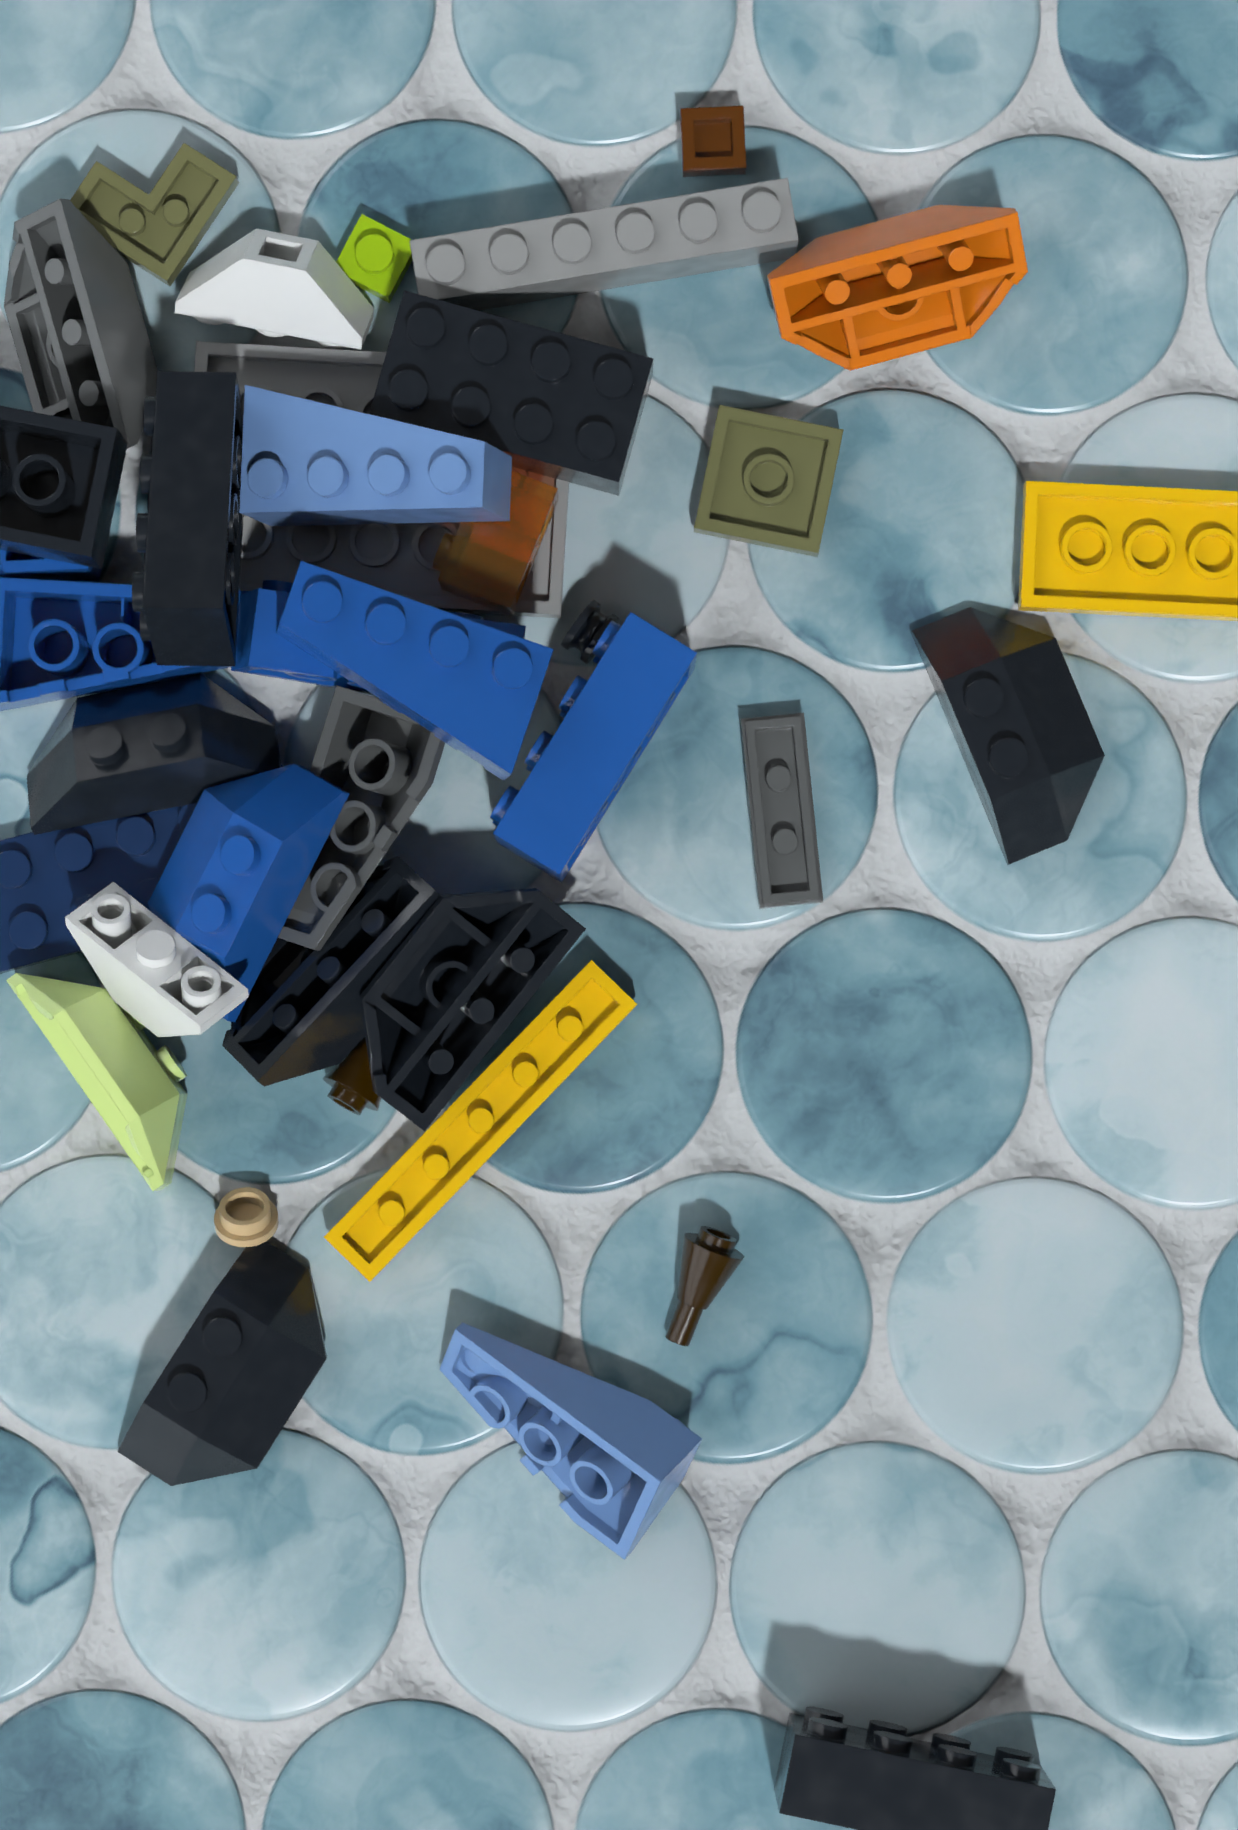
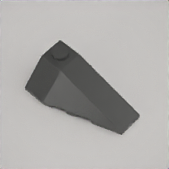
M336 685L310 768L311 772L350 793L278 938L313 950L320 951L433 784L445 746V742L435 737L434 733L403 713H398L381 702L379 698Z

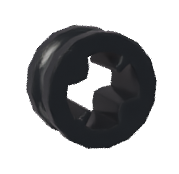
M596 600L591 601L561 643V646L567 650L577 648L581 652L580 660L586 664L595 656L592 652L612 620L618 623L620 620L615 614L611 616L603 615L600 612L601 604Z

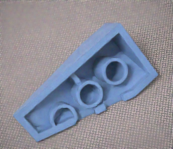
M463 1322L455 1329L439 1369L490 1427L497 1429L505 1428L522 1447L526 1454L520 1459V1462L533 1476L542 1470L566 1497L559 1506L573 1522L624 1560L634 1550L684 1479L702 1441L700 1436L687 1428L680 1420L672 1417L646 1398Z

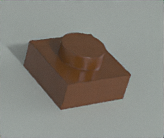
M744 106L680 108L683 177L746 174Z

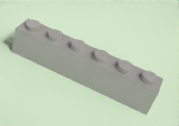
M788 178L409 241L419 295L480 311L787 260L796 253L799 239Z

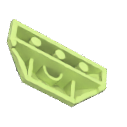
M15 973L6 980L39 1026L151 1190L160 1191L171 1184L188 1095L179 1083L187 1074L171 1050L166 1045L156 1050L142 1030L145 1026L115 1003L106 988Z

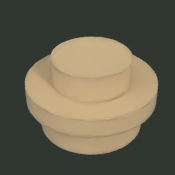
M251 1187L237 1188L228 1192L221 1199L214 1214V1226L218 1237L225 1243L236 1247H253L266 1242L275 1234L279 1224L278 1211L273 1202L269 1200L263 1191Z

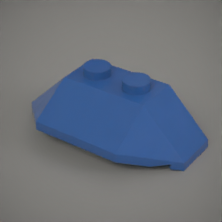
M298 764L287 765L204 789L148 902L150 911L244 985L250 994L350 793ZM246 1000L223 1018L229 1022H236Z

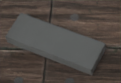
M804 712L743 718L740 720L759 909L823 903Z

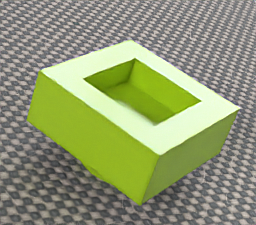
M361 214L336 263L355 286L390 303L413 261L409 241L412 239Z

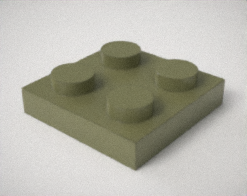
M719 405L694 532L818 557L844 430Z

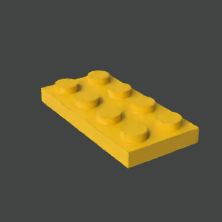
M1026 481L1023 486L1018 610L1238 621V491Z

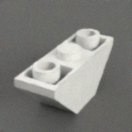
M255 229L189 272L176 299L174 313L192 316L199 322L209 325L227 323L253 328L259 333L270 337L288 335L318 341L322 346L331 349H345L349 347L361 350L373 320L374 308L318 240Z
M114 882L65 917L68 930L113 1001L157 1037L201 1035L249 997L248 989Z

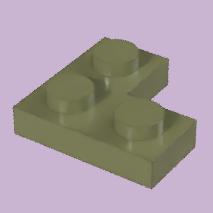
M183 143L150 194H147L96 161L70 201L121 256L170 287L238 186L239 181L237 176L186 143Z

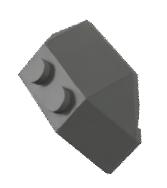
M58 199L14 222L12 239L16 242L8 268L4 299L5 313L33 412L117 428L127 441L128 449L138 444L144 429L145 397L156 396L158 370L128 263L69 199Z

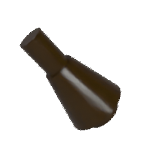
M364 1037L340 1064L335 1065L323 1077V1080L332 1087L327 1096L336 1104L357 1115H361L365 1107L378 1111L382 1099L373 1091L366 1039Z
M701 1226L698 1234H684L677 1294L679 1302L665 1336L668 1340L682 1346L690 1345L702 1311L709 1307L743 1260L744 1255L734 1248L737 1240L731 1235L707 1226Z

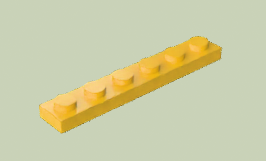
M591 960L324 1238L369 1282L372 1281L638 1004Z

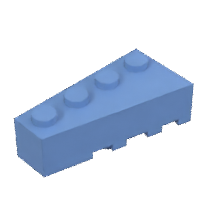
M245 385L239 513L269 526L510 521L512 456L496 447L472 438Z

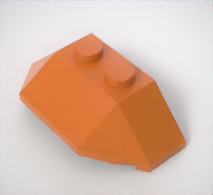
M935 205L817 237L770 272L767 278L781 338L795 345L798 344L812 353L852 371L972 338L998 308L1014 284L1017 285L1028 273L1018 212L1015 208Z

